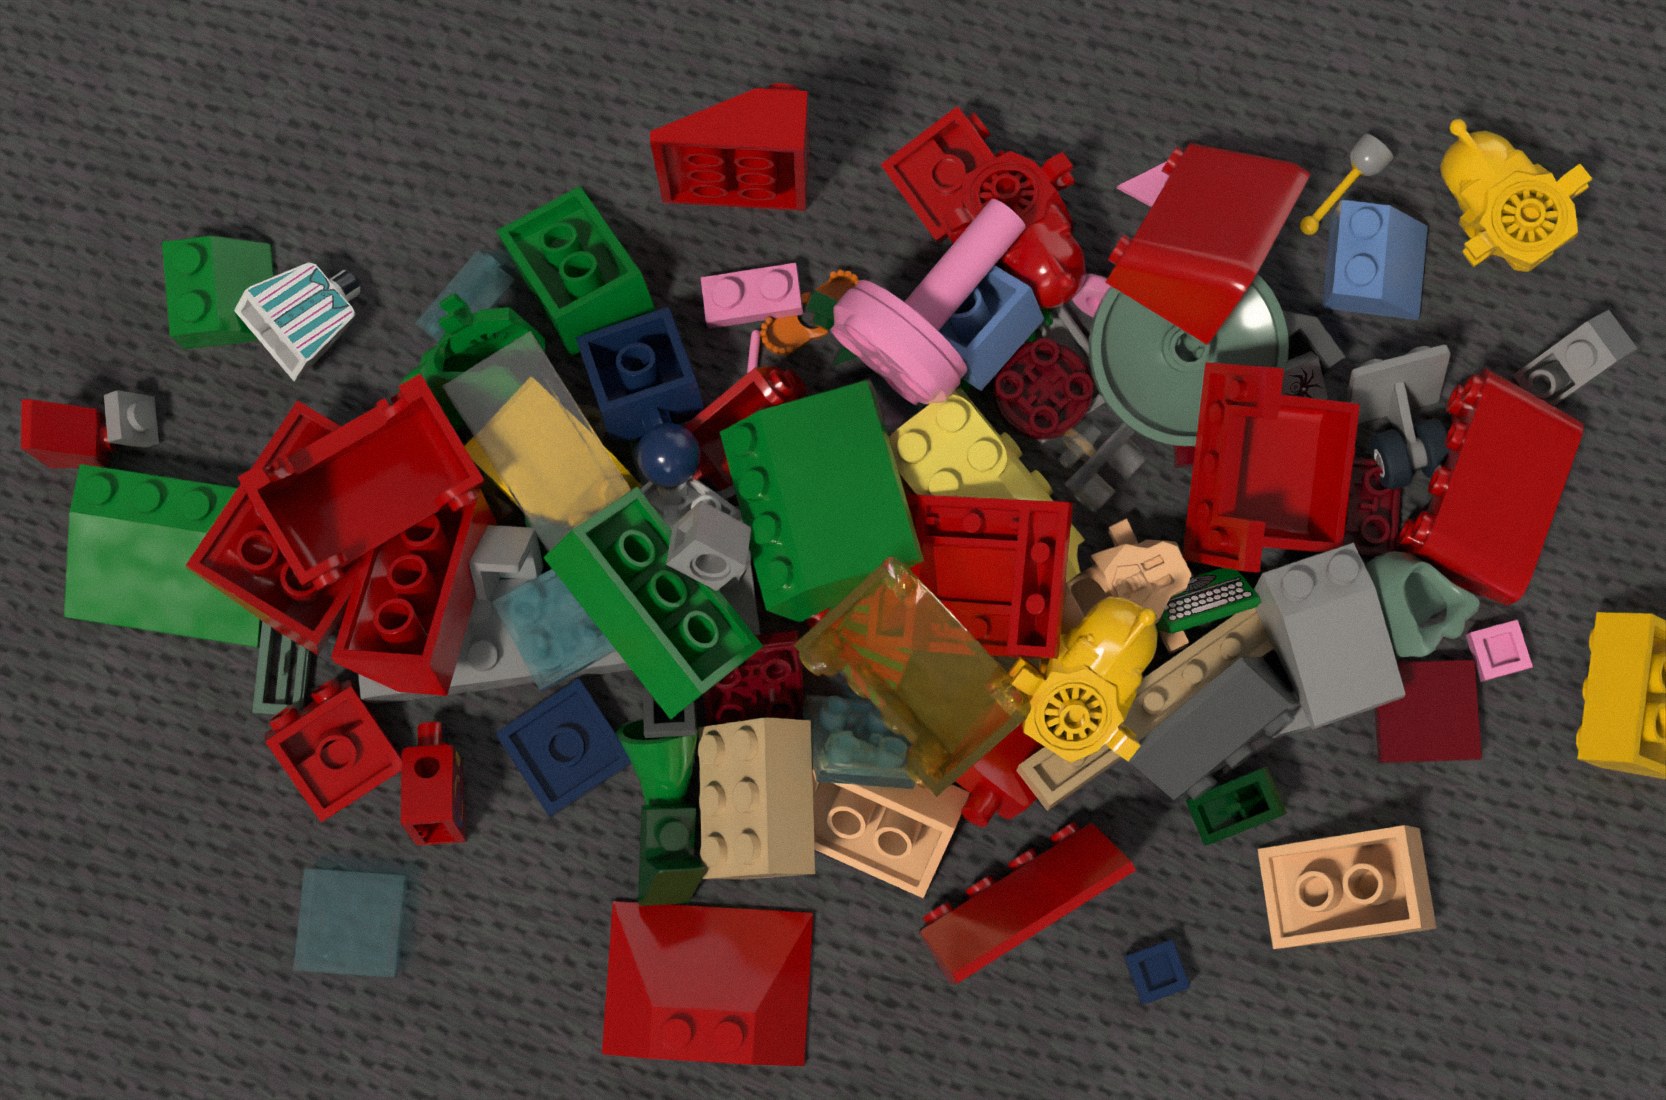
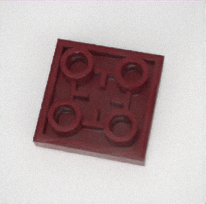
M1354 457L1343 546L1354 543L1360 557L1375 558L1383 553L1397 551L1401 488L1390 491V489L1381 485L1379 476L1380 473L1383 474V471L1377 465L1375 459Z
M798 630L755 635L763 647L703 694L707 726L758 718L807 720Z
M1475 660L1397 662L1406 695L1402 699L1374 708L1378 764L1481 760Z

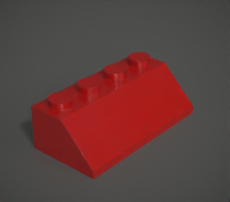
M477 489L480 498L462 510L454 513L451 507L448 506L362 556L331 658L334 663L397 692L448 696L476 597L469 561L487 526H496V520L481 489Z

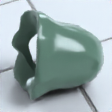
M1397 551L1383 553L1370 560L1365 566L1375 585L1394 655L1424 657L1431 654L1440 644L1443 637L1458 638L1464 631L1466 621L1479 610L1480 601L1474 594L1453 584L1432 565L1411 553ZM1447 607L1446 618L1443 622L1423 628L1419 627L1420 624L1427 621L1431 616Z

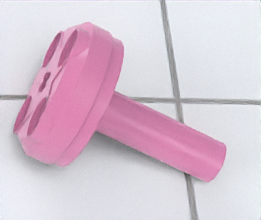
M991 199L904 302L884 288L870 281L860 280L833 307L834 325L830 329L831 333L843 346L857 355L868 367L883 378L894 391L910 403L917 405L919 402L923 404L945 402L960 385V380L966 374L967 367L955 348L938 331L1026 228L1024 222L1004 203Z

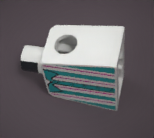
M308 262L250 286L244 291L234 311L295 382L347 330L356 315L348 302L360 294V286L355 277L346 270H342L328 279L316 264Z

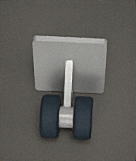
M1447 345L1433 348L1428 346L1417 347L1403 356L1384 361L1382 359H1372L1351 371L1346 402L1360 404L1358 424L1388 416L1393 430L1374 434L1370 441L1371 458L1377 461V465L1383 471V474L1380 473L1379 476L1380 483L1383 487L1390 489V491L1408 486L1412 480L1413 469L1420 468L1423 474L1431 479L1435 469L1439 465L1444 466L1450 449L1444 446L1448 433L1444 424L1440 420L1433 418L1418 422L1413 427L1410 410L1439 401L1450 358V351Z

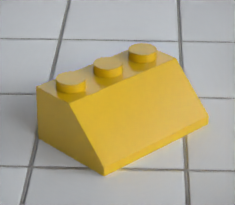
M1596 612L1595 626L1589 636V648L1591 651L1589 672L1584 680L1582 689L1585 701L1582 725H1580L1576 734L1577 759L1600 768L1666 779V620L1649 613Z

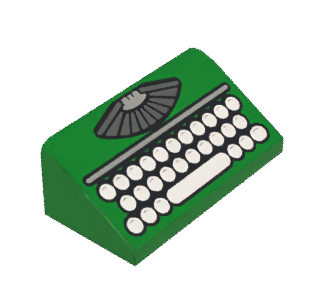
M1222 567L1190 577L1187 589L1169 599L1160 620L1155 626L1157 630L1173 634L1258 607L1261 604L1260 597L1238 570Z

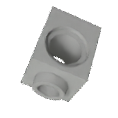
M700 501L672 526L666 565L718 591L733 577L741 576L747 569L751 560V551L748 550L751 527Z

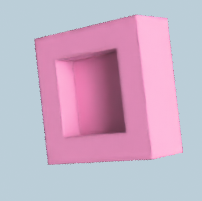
M1518 620L1470 632L1466 635L1480 682L1528 670L1533 667Z

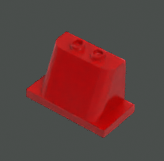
M1205 362L1183 559L1228 569L1260 573L1263 547L1327 552L1342 547L1346 514L1349 506V490L1352 465L1355 457V441L1360 404L1281 395L1284 369Z

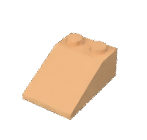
M1402 825L1258 849L1273 949L1437 929L1420 828Z

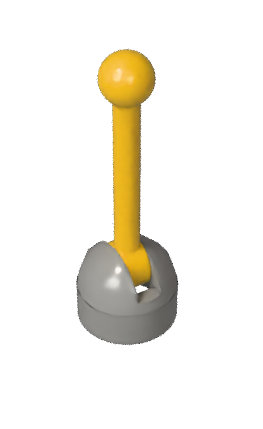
M1364 134L1359 139L1350 154L1353 169L1312 216H1306L1301 220L1300 229L1304 234L1313 235L1318 231L1320 220L1360 175L1372 176L1382 172L1394 157L1386 145L1370 134Z

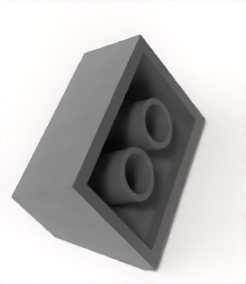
M1240 657L1139 741L1140 748L1129 762L1173 800L1186 798L1189 795L1194 801L1217 784L1213 775L1226 764L1231 769H1234L1252 756L1256 750L1251 744L1267 732L1272 738L1295 720L1290 712L1299 706L1300 702L1263 657Z

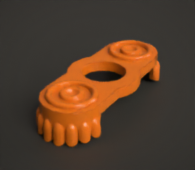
M838 270L837 273L833 271L830 273L829 280L815 290L839 301L860 280H858L856 274H851L848 270L845 273L843 270ZM811 292L801 294L803 305L806 304ZM798 315L777 319L766 317L760 331L762 343L766 345L767 350L779 356L794 353L809 341L820 339L829 333L820 327L815 329L804 327L799 322Z

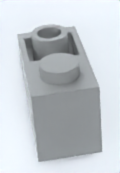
M1607 310L1585 322L1516 372L1513 377L1521 388L1555 406L1636 351L1637 347L1612 313Z

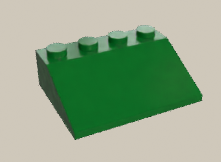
M865 380L759 410L720 432L744 524L751 527L749 547L766 611L802 622L924 561L872 382Z
M79 464L69 512L64 617L259 648L262 620L185 567L237 488Z

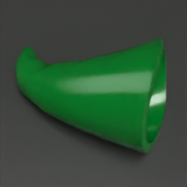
M644 719L626 722L618 728L616 735L639 779L646 805L685 803L695 762L699 733L698 725L696 735L645 738Z

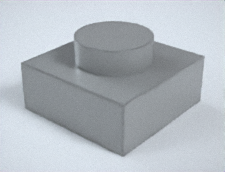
M118 390L104 395L108 443L143 448L159 444L155 396Z

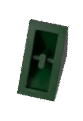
M1268 767L1213 788L1194 801L1192 798L1185 800L1204 846L1287 814Z

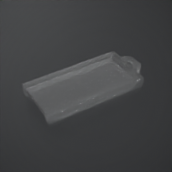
M531 331L442 386L548 552L572 529L631 491Z

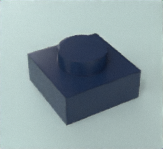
M1173 939L1123 956L1141 1005L1191 988Z

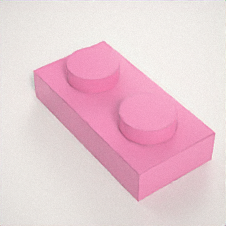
M796 263L700 277L708 329L764 321L766 317L777 319L804 314Z

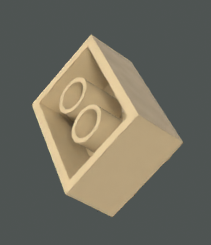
M758 718L699 727L700 856L702 864L705 866V873L702 879H760L815 874L811 720Z

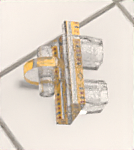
M1123 423L1097 451L1092 444L1102 433L1093 424L1082 435L1071 428L1063 433L1061 438L1068 449L1058 459L1060 463L1067 469L1079 458L1085 463L1058 492L1068 501L1074 496L1094 512L1099 510L1116 491L1096 472L1108 462L1127 480L1147 459L1137 444L1130 439L1135 431Z

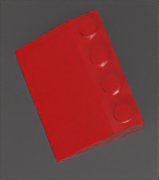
M785 83L771 84L768 86V89L755 88L650 131V145L663 203L806 211L809 169L808 91L798 90L796 86Z
M297 400L252 468L259 464L263 469L273 465L277 470L280 468L276 461L277 458L283 455L288 457L341 426ZM240 484L185 567L276 631L314 654L319 655L344 617L362 557L341 568L345 576L334 584L320 591H317L314 584L302 587Z
M1075 821L1052 835L1050 838L1055 846L1040 856L1032 848L1009 862L1008 866L1013 873L995 883L992 876L989 875L965 890L970 900L953 910L949 902H946L922 917L927 927L919 931V934L950 984H958L1135 872L1136 868L1133 863L1092 823L1080 829Z

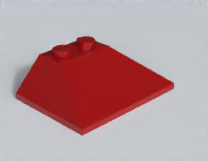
M905 494L924 561L873 586L867 643L938 652L1019 658L1021 656L1025 659H1058L1073 503Z
M613 901L602 1054L662 1060L804 1066L813 913L670 904L640 906L636 902Z

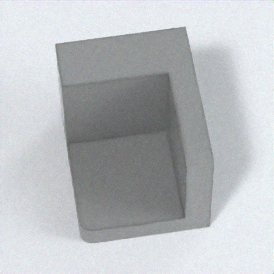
M487 526L469 561L478 600L489 601L500 578L539 579L544 566L536 528Z

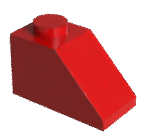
M34 399L21 400V449L50 469L79 468V464L97 467L109 466V453L115 452L117 444L108 443L106 416L99 410Z

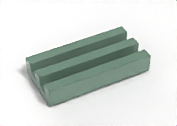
M263 621L252 713L275 715L286 707L291 706L286 705L293 640L282 634L275 704L267 703L275 629ZM301 645L298 648L292 704L297 711L306 707L312 655L311 651Z

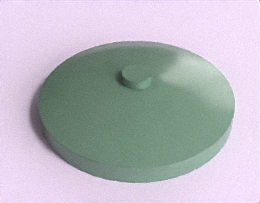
M1256 274L1245 294L1208 345L1112 286L1105 292L1097 307L1089 336V359L1092 375L1100 395L1110 410L1125 425L1142 436L1157 442L1177 446H1196L1205 362L1284 369V378L1289 354L1288 330L1283 311L1273 291L1258 274Z

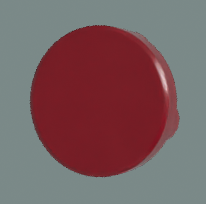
M1040 338L1020 346L997 372L994 384V400L1002 419L1017 433L1033 439H1054L1069 433L1083 420L1091 403L1094 385L1089 370L1079 355L1052 339Z

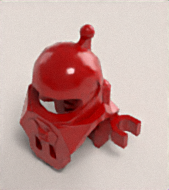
M1009 151L962 176L963 208H956L942 216L948 226L945 229V233L954 244L991 199L1004 203L1021 218L1026 228L997 261L995 266L1030 286L1040 308H1056L1072 300L1083 287L1086 278L1084 254L1072 235L1074 231L1073 220L1058 191L1075 183L1074 178L1069 172L1073 170V165L1064 152L1048 159L1040 168L1035 161Z

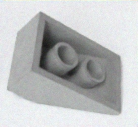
M1354 543L1262 573L1254 588L1261 601V604L1255 607L1312 730L1404 698L1406 693L1377 591Z

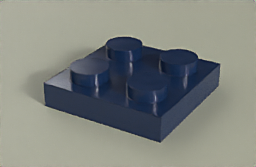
M580 678L495 733L550 818L632 765L616 733Z

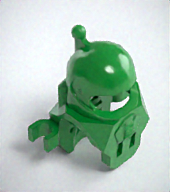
M453 293L439 303V306L448 313L438 319V325L445 330V333L435 347L423 353L420 365L412 368L403 378L400 385L421 373L455 432L464 426L473 432H477L529 377L538 380L545 376V371L538 365L545 352V338L510 307L483 309L472 314L467 303L456 293Z

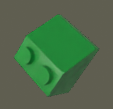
M217 236L163 241L162 251L170 337L183 350L259 341L234 310L247 288L274 277L272 246L268 243Z

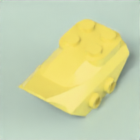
M961 388L955 389L945 402L929 404L889 436L905 494L1053 501L1050 498L1053 490L1047 480L1037 470L1031 473L1019 460L1022 452L1016 442L1006 432L999 435ZM1072 523L1065 584L1081 573L1077 552L1078 545L1085 541Z

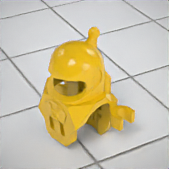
M1455 119L1450 123L1449 129L1451 133L1458 136L1459 139L1446 151L1440 164V170L1445 184L1457 199L1459 207L1463 212L1459 225L1471 239L1464 243L1466 248L1462 250V253L1473 267L1489 256L1495 255L1503 257L1513 270L1529 272L1551 257L1555 250L1577 236L1576 210L1572 199L1589 188L1588 183L1592 181V177L1581 164L1568 171L1556 182L1551 172L1538 163L1532 164L1522 150L1515 149L1501 135L1488 131H1476L1469 134L1466 130V123L1462 119Z
M1110 596L1096 603L1075 629H1070L1067 635L1061 634L1058 659H1039L1038 669L1020 656L1008 673L1013 677L1011 684L1025 694H1028L1025 699L1022 723L1024 733L1069 763L1098 752L1104 744L1113 752L1129 761L1141 745L1135 740L1137 737L1136 732L1122 724V722L1125 721L1138 693L1136 689L1142 683V673L1156 652L1158 633L1155 626L1156 612L1151 608H1143L1132 600ZM1057 724V726L1052 731L1050 727ZM1063 731H1066L1065 736L1061 735Z

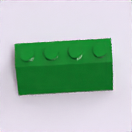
M636 487L572 529L543 558L667 716L672 719L760 650L763 645L719 590L716 591L666 565L672 530L641 490Z

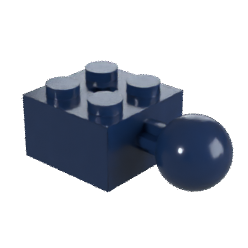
M666 307L575 337L612 446L642 436L637 447L636 457L640 471L649 481L663 487H675L691 479L700 464V446L693 433L678 424L692 420L704 410L695 375L670 308Z

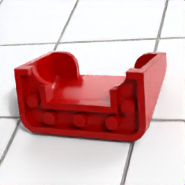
M1189 143L1185 151L1176 146L1161 171L1169 177L1133 238L1131 239L1123 234L1108 258L1110 262L1115 264V267L1105 283L1208 345L1255 278L1308 181L1311 172L1294 162Z
M421 373L398 386L400 392L390 398L393 403L392 405H389L384 398L376 403L377 407L288 457L283 455L277 458L276 461L280 466L279 469L276 470L273 465L263 469L259 464L237 477L302 587L314 584L317 591H320L343 578L345 574L341 568L448 506L455 513L480 498L477 489L484 484V479Z

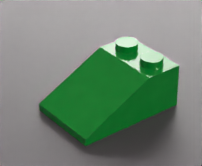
M581 186L496 230L498 237L544 316L571 357L580 352L575 337L656 311L642 273Z

